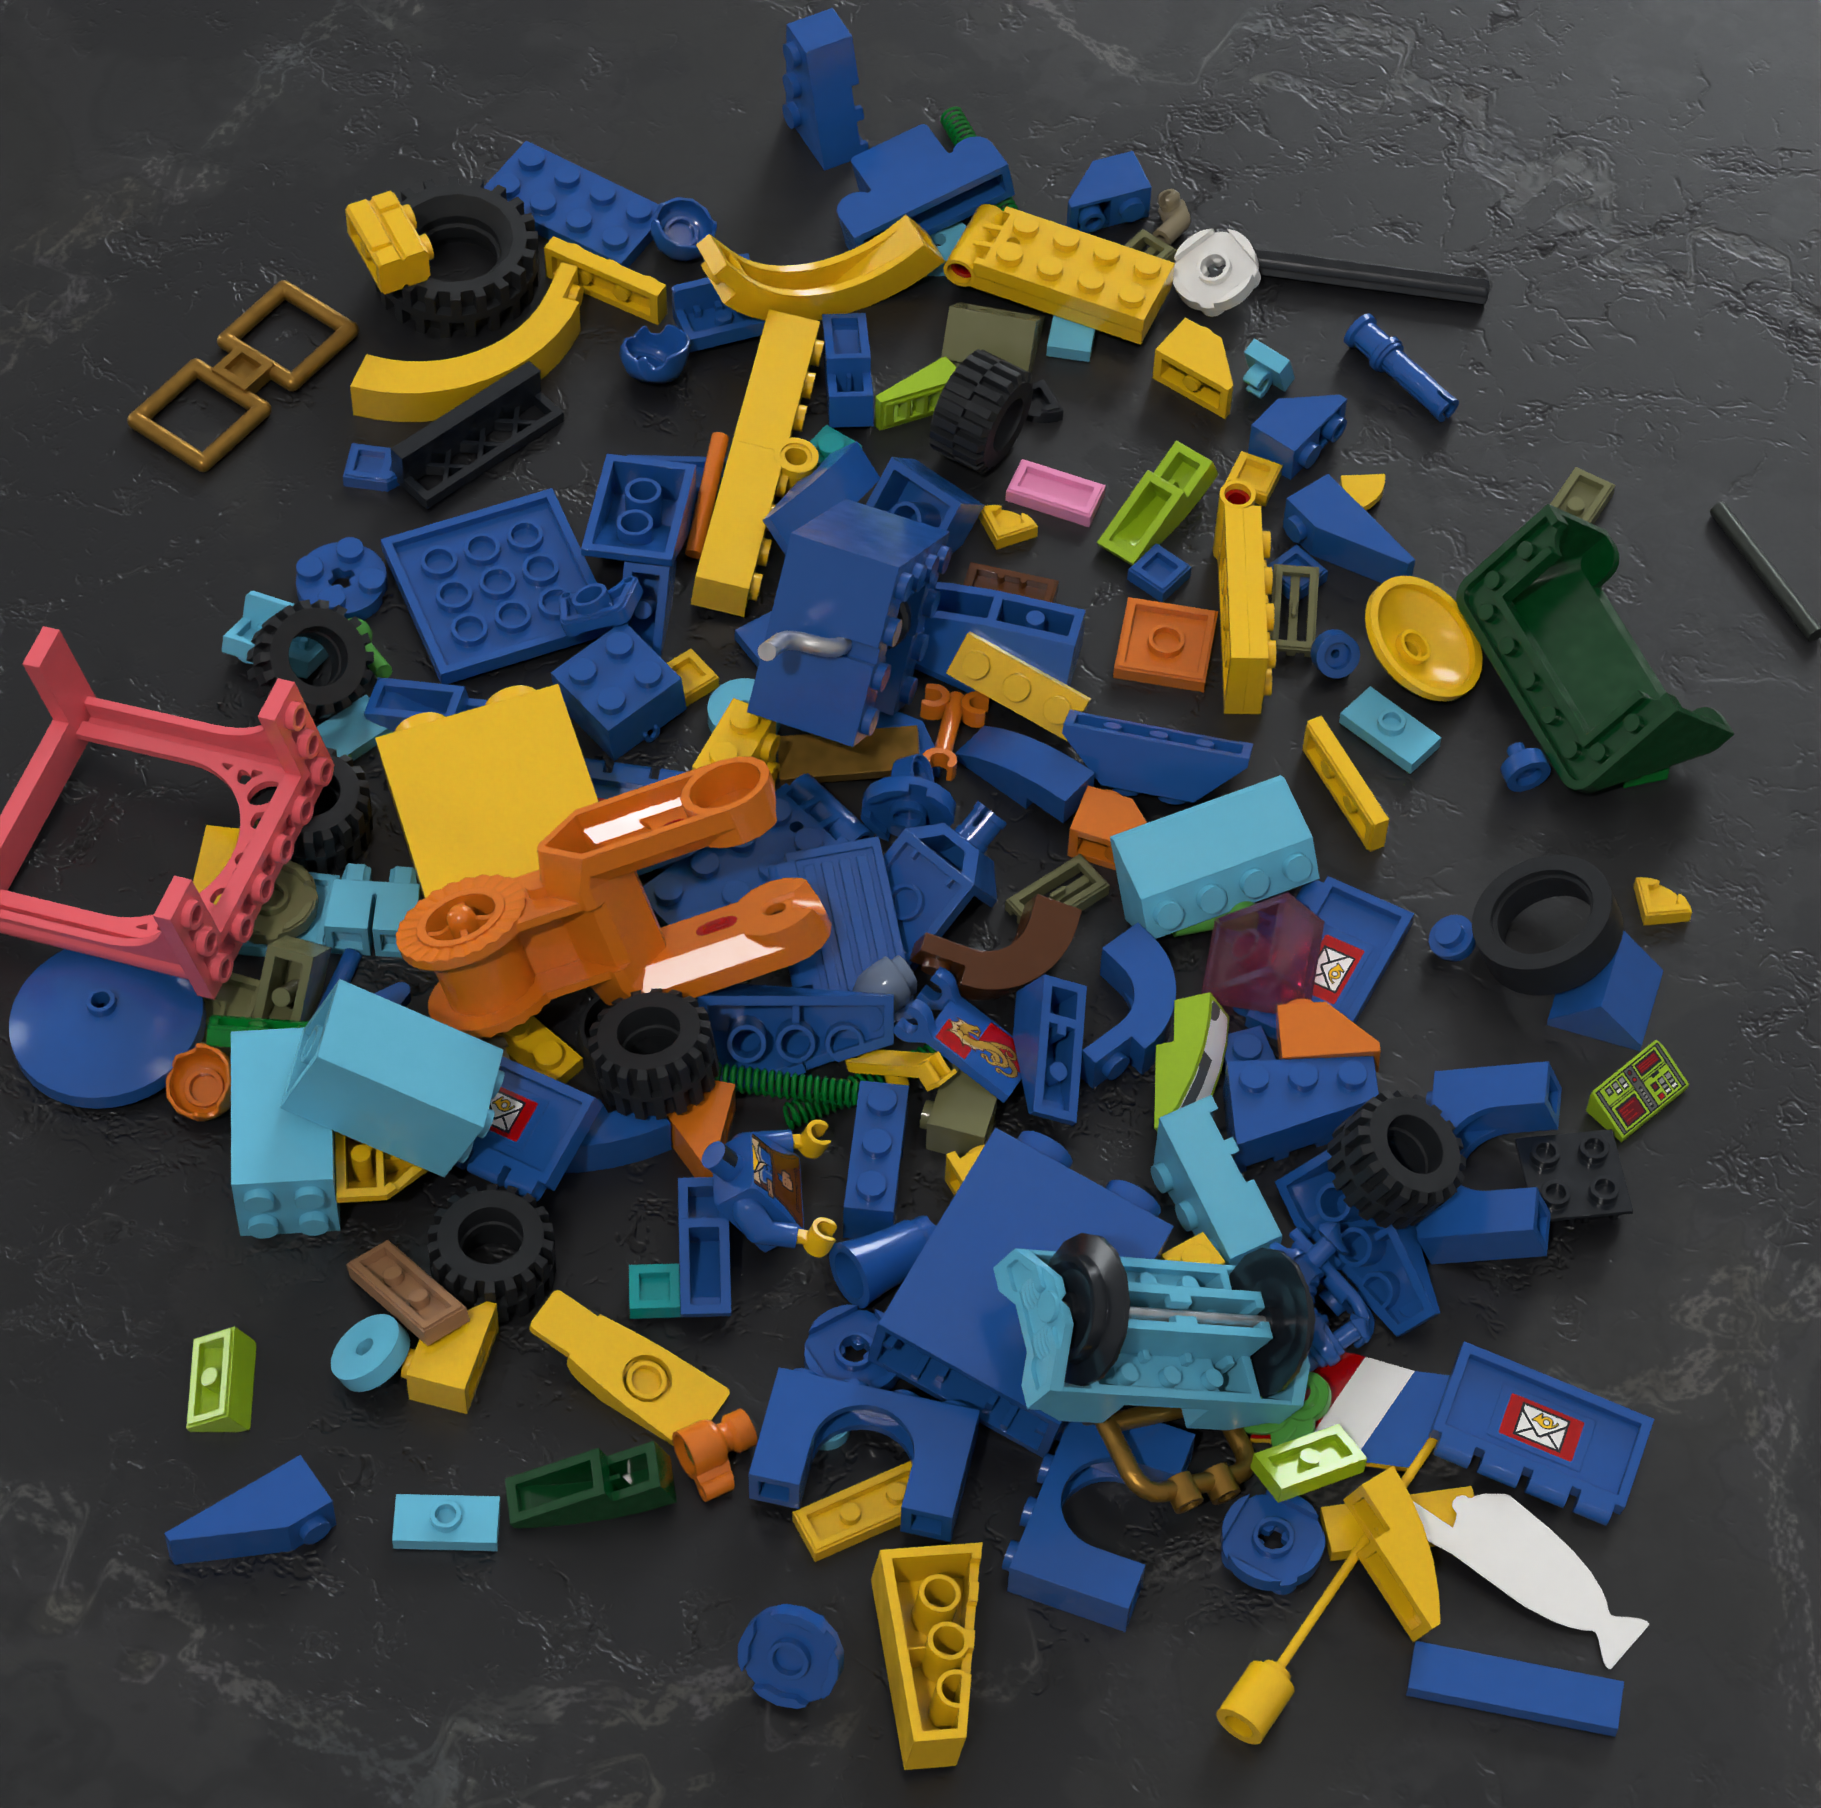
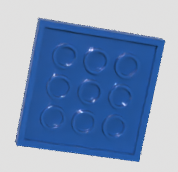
M552 488L381 539L384 557L441 684H450L603 636L615 627L607 626L584 632L578 636L569 637L561 626L559 613L560 595L566 591L576 593L579 589L597 582L585 556L581 555V548Z

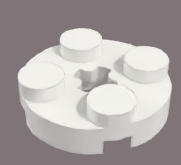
M1214 229L1199 231L1185 240L1175 254L1174 259L1176 263L1173 285L1185 304L1195 310L1202 311L1206 316H1218L1224 311L1237 306L1260 283L1261 274L1259 272L1257 255L1249 240L1235 230L1227 229L1229 233H1215ZM1214 264L1217 267L1226 265L1220 275L1208 277L1210 273L1207 268L1210 265Z

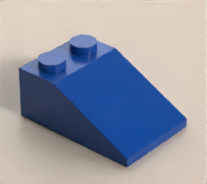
M606 454L581 547V555L672 567L689 535L695 511L696 464Z

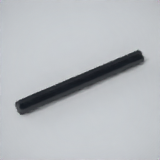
M1253 248L1258 258L1261 276L1482 305L1488 299L1490 284L1489 280L1485 278Z

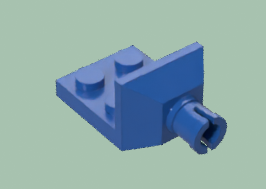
M979 801L975 803L972 811L955 830L945 823L905 828L883 856L905 959L909 967L914 971L920 964L911 962L909 959L914 943L927 932L942 937L974 896L991 908L997 902L994 861L984 853L988 850V846L998 833L1007 826V823Z

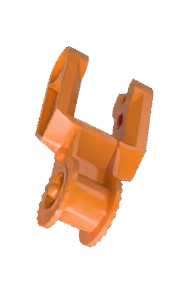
M733 757L576 809L538 844L539 870L515 878L503 877L498 874L492 876L481 874L475 878L465 877L459 882L448 883L442 889L432 891L427 898L419 900L413 909L407 911L404 920L399 923V928L396 932V944L403 959L409 965L422 970L435 971L439 982L429 997L428 1013L430 1017L479 1039L481 1037L491 1038L498 1033L509 1032L515 1026L525 1024L531 1016L539 1014L543 1006L550 1003L551 999L587 987H591L605 1004L611 1006L612 1002L620 997L623 999L631 997V992L641 990V994L651 991V988H662L663 993H668L673 989L682 992L683 998L688 996L696 998L794 965L809 958L822 948L830 937L832 925L823 904L807 880L803 878H782L769 881L752 889L738 902L660 928L636 872L637 870L705 847L729 848L743 845L763 835L777 822L775 782L766 763L755 757Z

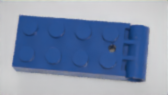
M807 773L797 777L790 785L785 783L775 791L777 822L763 835L743 845L734 847L702 848L691 856L674 863L645 884L643 888L661 928L738 902L752 889L770 881L767 868L774 864L784 863V855L787 852L874 837V833L812 775Z

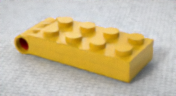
M982 204L976 209L945 262L943 271L947 279L958 286H970L1141 345L1172 288L1175 263L1008 206L1002 211L995 205Z
M1241 480L1229 481L1220 489L1213 543V554L1218 562L1224 714H1261L1263 696H1271L1272 693L1271 668H1275L1276 641L1270 640V632H1267L1274 629V603H1269L1268 595L1272 594L1273 572L1272 567H1267V561L1264 560V558H1270L1271 533L1270 531H1262L1261 506H1255V489L1249 483Z

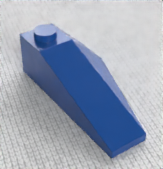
M735 984L698 997L699 1007L705 1008L711 1022L719 1059L718 1062L722 1064V1073L726 1063L729 1064L730 1071L732 1065L736 1064L737 1066L735 1088L737 1086L738 1070L741 1065L745 1067V1074L749 1066L752 1068L751 1090L753 1086V1073L756 1067L760 1069L757 1086L760 1088L761 1072L764 1068L768 1071L766 1081L768 1083L769 1072L772 1069L775 1071V1080L779 1070L782 1071L783 1078L787 1071H789L790 1077H792L795 1072L800 1075L806 1073V1070L833 1061L840 1062L894 1044V1033L892 1031L894 1028V994ZM729 1071V1077H728V1081H727L728 1083H730V1071ZM745 1075L742 1083L743 1088L745 1086Z
M1326 1150L1275 1181L1277 1189L1294 1225L1307 1238H1312L1315 1243L1322 1237L1319 1234V1224L1327 1221L1340 1223L1341 1236L1350 1254L1343 1256L1336 1251L1328 1261L1336 1270H1341L1358 1288V1294L1396 1337L1403 1336L1441 1314L1423 1252L1417 1240L1415 1225H1408L1405 1229L1395 1230L1392 1224L1387 1228L1377 1226L1373 1218L1366 1221L1360 1217L1359 1210L1355 1206L1350 1208L1343 1201L1346 1196L1342 1190H1336L1332 1182L1336 1178L1335 1174L1328 1170L1327 1161L1332 1156Z

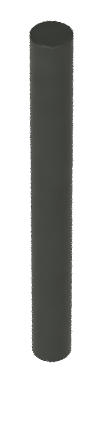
M1725 502L1715 504L1711 508L1710 514L1808 641L1813 642L1821 637V626Z

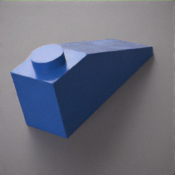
M1329 474L1286 498L1283 528L1288 537L1293 542L1299 543L1310 555L1380 583L1396 576H1413L1415 559Z
M1045 974L1016 992L1013 1040L1028 1113L1060 1123L1074 1125L1077 1123L1087 986Z
M299 1455L165 1532L164 1535L169 1557L175 1565L293 1551L303 1544L309 1545L320 1541L337 1524L332 1499L303 1457Z

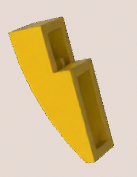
M1392 1466L1363 1483L1343 1501L1370 1541L1369 1544L1356 1553L1357 1557L1412 1642H1415L1440 1625L1439 1590L1434 1560L1424 1526L1408 1490L1396 1469Z

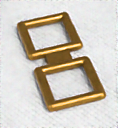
M281 280L219 334L217 344L221 349L228 352V355L214 367L197 358L190 360L128 416L127 423L132 429L199 472H207L271 414V405L256 395V392L270 380L288 391L298 390L358 335L359 327L349 318L294 284ZM284 300L335 330L328 339L292 371L241 340ZM196 379L201 380L248 410L203 452L151 420Z

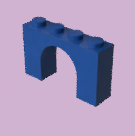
M1549 1061L1435 1071L1433 1091L1427 1092L1426 1104L1430 1107L1436 1105L1442 1111L1440 1115L1444 1120L1452 1122L1456 1128L1453 1130L1456 1138H1461L1464 1147L1460 1154L1467 1159L1479 1145L1499 1135L1557 1130L1559 1127L1562 1087ZM1460 1185L1457 1188V1192L1422 1221L1415 1224L1417 1240L1431 1264L1547 1256L1551 1213L1537 1187L1479 1191Z
M779 1367L749 1471V1499L800 1509L810 1468L819 1449L828 1440L840 1433L852 1430L875 1431L895 1440L906 1451L912 1464L901 1506L900 1531L951 1542L978 1437L980 1410L970 1408L966 1404L955 1400L940 1402L921 1398L908 1390L888 1391L870 1387L865 1382L857 1379L841 1381L819 1376L816 1372L805 1368L790 1370Z
M1065 1421L1056 1437V1440L1060 1442L1055 1455L1046 1453L1040 1466L1037 1482L1043 1485L1037 1498L1029 1496L1025 1503L1019 1523L1020 1526L1025 1527L1021 1540L1018 1542L1012 1539L1007 1548L1002 1564V1569L1009 1571L1007 1592L1126 1632L1142 1590L1145 1564L1085 1543L1071 1531L1062 1513L1063 1506L1075 1492L1087 1485L1098 1482H1118L1123 1484L1125 1482L1121 1478L1095 1424L1085 1426L1082 1422ZM1164 1423L1122 1431L1140 1469L1150 1480L1155 1482L1165 1481L1175 1474L1188 1470L1193 1454L1195 1434Z

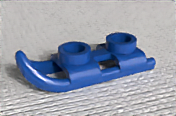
M1298 1227L1289 1234L1294 1241L1291 1249L1299 1248L1307 1252L1314 1245ZM1327 1260L1320 1267L1326 1278L1322 1277L1320 1280L1325 1289L1318 1294L1319 1297L1337 1317L1346 1311L1348 1314L1354 1312L1358 1317L1366 1318L1368 1330L1372 1336L1375 1322L1370 1308L1357 1291ZM1361 1337L1353 1345L1355 1348H1360L1366 1342Z

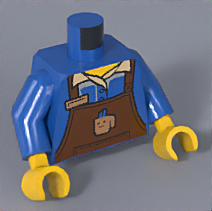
M812 1120L801 1134H792L790 1129L742 1132L736 1134L726 1144L720 1141L713 1142L705 1149L702 1155L703 1166L713 1172L714 1204L717 1210L734 1224L749 1241L765 1253L775 1247L795 1249L796 1244H802L810 1255L821 1258L830 1252L836 1242V1239L832 1236L837 1229V1225L828 1218H817L813 1221L809 1230H804L800 1157L793 1153V1149H798L807 1158L815 1159L820 1157L831 1144V1140L821 1141L816 1139L821 1137L829 1126L825 1121Z

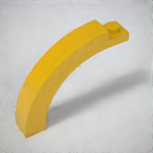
M907 215L903 216L881 234L852 250L825 260L800 265L778 266L753 262L736 254L710 234L696 244L705 260L701 267L723 304L736 312L765 321L769 309L812 320H822V314L851 313L899 293L927 276L945 262L928 232Z
M561 262L546 295L534 313L507 337L479 351L435 361H400L366 354L350 385L353 415L392 422L435 421L528 361L541 371V379L544 378L560 363L581 332L580 306L583 300L584 287L579 285L578 266Z

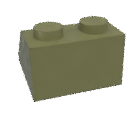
M963 302L949 306L941 358L946 356L958 367L974 351L983 349L1030 373L1033 370L1045 317Z

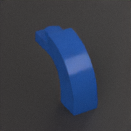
M1138 922L1102 948L1100 976L1124 998L1130 1012L1118 1025L1082 1050L1080 1077L1092 1089L1107 1078L1109 1080L1116 1079L1125 1071L1129 1063L1143 1075L1156 1061V1045L1167 1043L1172 1031L1174 1000H1176L1175 974L1166 952L1157 940Z

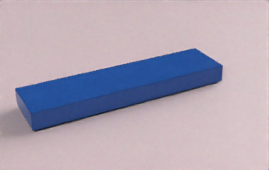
M1415 1641L1406 1696L1616 1737L1624 1681Z

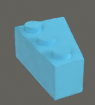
M1209 1095L1159 1118L1151 1175L1158 1190L1161 1193L1167 1192L1173 1200L1175 1212L1181 1226L1186 1231L1192 1230L1195 1236L1204 1232L1225 1260V1265L1237 1266L1245 1255L1260 1248H1269L1268 1245L1273 1242L1281 1244L1282 1234L1255 1180L1252 1179L1246 1182L1233 1160L1232 1155L1240 1150L1233 1137L1223 1140L1213 1120V1112L1217 1111L1218 1107L1212 1095Z

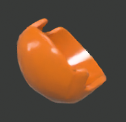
M196 1043V1047L177 1054L174 1057L173 1069L166 1077V1098L178 1114L202 1122L212 1120L230 1109L231 1059L227 1054L207 1044Z

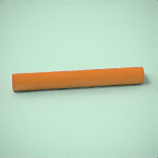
M714 432L711 435L685 554L693 559H700L714 509L729 442V436L722 432Z

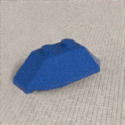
M1071 709L1067 714L1062 734L1085 765L1095 772V778L1100 785L1112 787L1113 791L1125 796H1136L1139 793L1158 796L1160 801L1174 805L1184 804L1185 801L1194 803L1248 768L1254 745L1248 742H1238Z

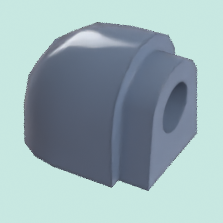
M900 955L891 960L885 956L858 976L852 991L894 994L895 1013L909 1004L911 996L917 993V980L907 962Z

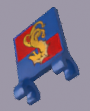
M939 967L930 981L938 985L942 993L933 991L926 984L916 997L917 999L906 1011L907 1014L915 1018L918 1025H913L904 1017H901L892 1031L903 1041L926 1043L934 1050L939 1051L943 1057L1004 1103L1021 1080L1013 1036L965 1000L959 992L953 974L947 969ZM931 1009L942 1010L940 1014L937 1016V1018L934 1020V1016Z

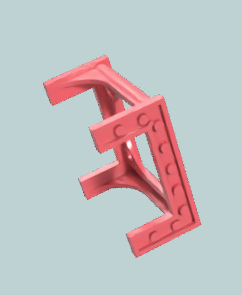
M43 626L22 664L53 720L0 815V933L187 979L190 981L197 996L215 1000L222 984L226 983L231 977L234 961L243 943L250 939L254 929V922L263 904L270 900L274 891V883L283 865L290 861L294 852V844L303 826L310 822L314 812V805L323 787L330 783L334 772V762L296 683L280 678L276 680L258 715L261 725L247 728L214 725L96 698L61 631ZM88 742L202 768L227 784L237 799L240 811L239 837L232 856L224 869L200 893L191 879L174 875L153 915L116 917L8 891ZM243 775L251 778L246 784L240 783ZM267 787H277L270 802L262 805L250 804L252 797L260 790ZM261 818L256 829H254L253 826L256 820ZM222 894L217 905L213 904L217 896Z

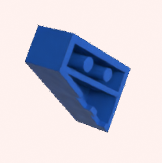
M833 8L786 24V43L783 44L786 74L782 78L786 91V104L782 107L785 121L791 129L795 128L824 171L850 162L852 157L869 149L868 142L863 140L858 132L857 122L864 119L863 107L861 105L855 106L852 86L859 84L852 35Z
M1374 1056L1227 1061L1223 1086L1227 1138L1233 1137L1240 1150L1232 1155L1240 1173L1245 1172L1249 1165L1273 1158L1275 1162L1289 1157V1152L1312 1144L1320 1147L1334 1139L1332 1133L1373 1096L1376 1097L1379 1094Z

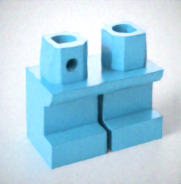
M348 863L342 878L333 879L324 923L326 946L331 947V953L343 954L345 949L351 948L358 951L361 955L371 956L372 943L374 941L375 956L403 958L396 944V932L398 931L399 923L404 920L407 911L413 909L417 902L421 900L420 884H417L415 869L413 867L396 866L390 869L389 882L372 881V869L365 864Z

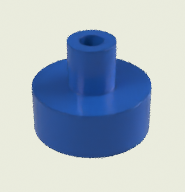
M1327 630L1321 633L1312 644L1311 660L1314 666L1327 677L1343 678L1352 673L1359 663L1360 649L1357 642L1342 630Z
M1521 742L1514 743L1507 748L1506 752L1509 757L1501 765L1500 772L1511 791L1522 792L1530 790L1548 778L1551 767L1541 749L1525 748Z

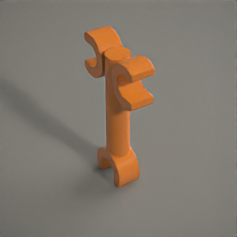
M926 684L925 699H922L920 717L926 720L942 719L935 747L926 750L923 755L928 759L932 768L942 767L946 769V781H952L956 776L957 757L952 751L960 721L970 727L982 728L985 725V716L989 710L990 698L978 691L969 692L965 695L958 691L949 693L942 685Z

